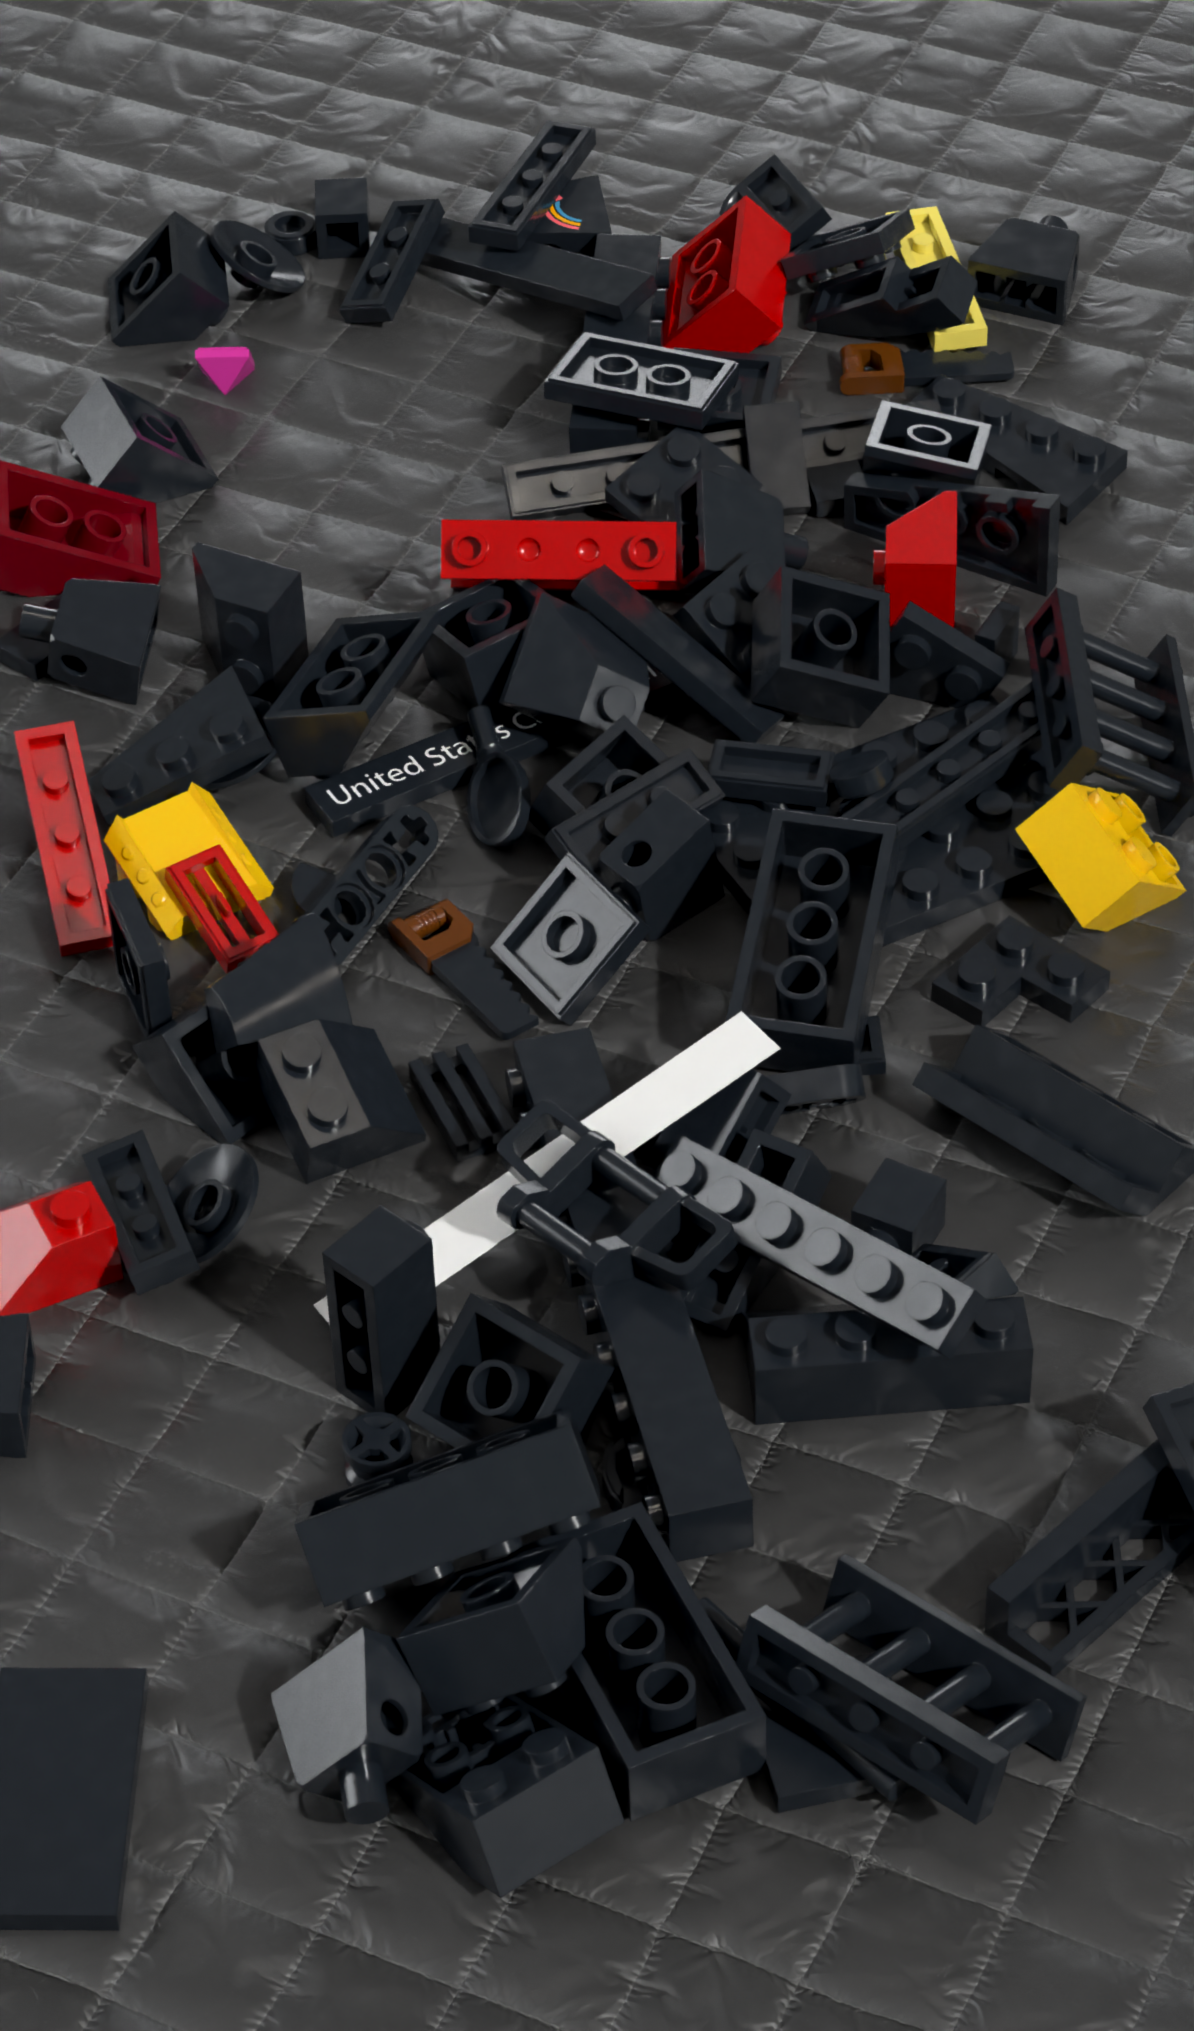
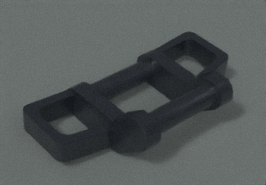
M543 1100L537 1103L499 1141L497 1151L505 1168L520 1184L513 1185L500 1198L496 1211L498 1218L514 1229H527L578 1265V1273L595 1286H603L635 1277L641 1271L681 1290H692L709 1275L738 1243L733 1225L728 1219L698 1202L694 1195L678 1185L668 1187L617 1153L612 1140L598 1131L590 1130L552 1101ZM551 1129L558 1130L576 1144L540 1178L520 1157L546 1131ZM602 1174L649 1207L619 1237L612 1236L592 1242L558 1217ZM689 1221L713 1235L689 1260L683 1263H676L658 1255Z

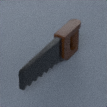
M883 342L848 344L842 347L839 353L843 375L839 379L841 392L845 395L903 393L904 387L930 385L941 374L963 383L1001 381L1014 378L1011 352L1001 355L995 351L987 354L974 351L968 354L963 350L953 354L948 350L936 353L930 349L922 353L916 349L904 352L896 346ZM864 367H872L877 371H864Z
M444 899L404 920L398 917L388 922V930L392 939L428 975L436 974L500 1038L509 1040L539 1025L538 1016L530 1014V1006L521 1002V994L512 990V982L504 980L503 971L495 968V960L486 956V949L479 946L478 938L474 933V924L450 900ZM443 927L447 928V930L425 941L422 939Z

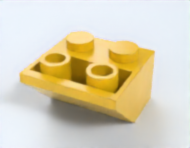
M1070 783L1015 828L1083 928L1108 932L1177 899L1187 891L1175 875L1180 870L1176 859L1161 843H1153L1141 826L1146 822L1144 814L1137 804L1124 793L1119 795L1105 791L1100 787L1096 789Z

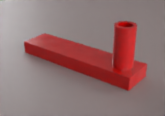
M74 721L14 731L15 745L61 957L113 947L105 889H107V884L110 881Z

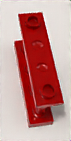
M441 519L440 578L451 579L452 589H468L485 580H530L543 590L574 591L583 578L605 564L636 591L677 592V522Z

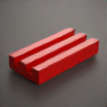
M220 844L166 868L165 881L225 973L233 971L238 967V963L246 960L248 955L279 935ZM212 866L257 937L249 938L232 912L231 906L223 894L219 892L204 867ZM189 874L234 942L235 947H232L186 875Z

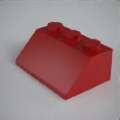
M747 195L672 255L671 284L667 292L666 321L663 322V347L670 349L676 347L750 353L759 345L764 347L772 343L783 328L782 320L787 280L781 259L789 254L791 233Z

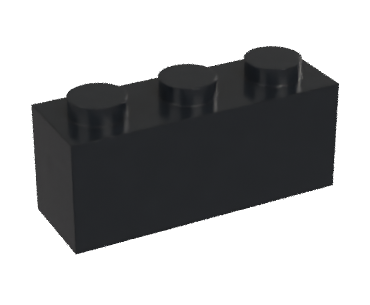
M380 1205L322 1252L336 1389L368 1413L385 1412L397 1416L414 1401L441 1350L432 1238L417 1223L410 1220L404 1221Z

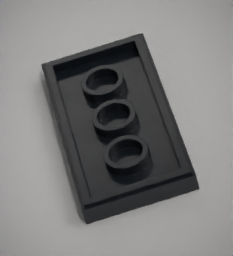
M1 1667L0 1930L120 1931L149 1686L146 1668Z

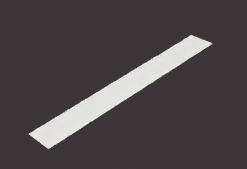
M741 1011L586 1117L581 1123L590 1130L598 1131L612 1140L615 1144V1151L624 1157L781 1048ZM562 1134L525 1159L524 1162L541 1178L576 1143ZM509 1171L424 1229L428 1236L432 1238L435 1286H438L519 1230L512 1228L502 1221L496 1213L500 1198L513 1185L520 1184ZM326 1296L313 1306L329 1323Z

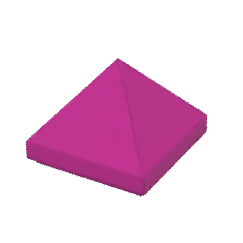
M209 347L195 350V359L200 370L224 395L228 394L255 370L254 359L247 347Z

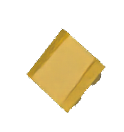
M191 782L188 791L123 819L116 815L104 838L105 844L115 857L118 881L129 879L136 897L142 898L147 906L150 923L156 930L164 932L172 941L197 929L164 879L167 867L220 844L258 902L270 897L274 890L273 885L210 792ZM212 866L204 867L219 892L223 894L231 906L232 912L239 911V907ZM189 874L186 875L215 921L219 920Z

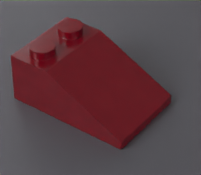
M0 460V591H8L26 597L60 595L63 592L65 582L72 578L158 585L161 579L156 503Z

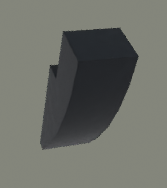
M952 255L910 269L896 256L819 283L804 325L814 332L867 337L906 336L943 330L964 324L978 281Z

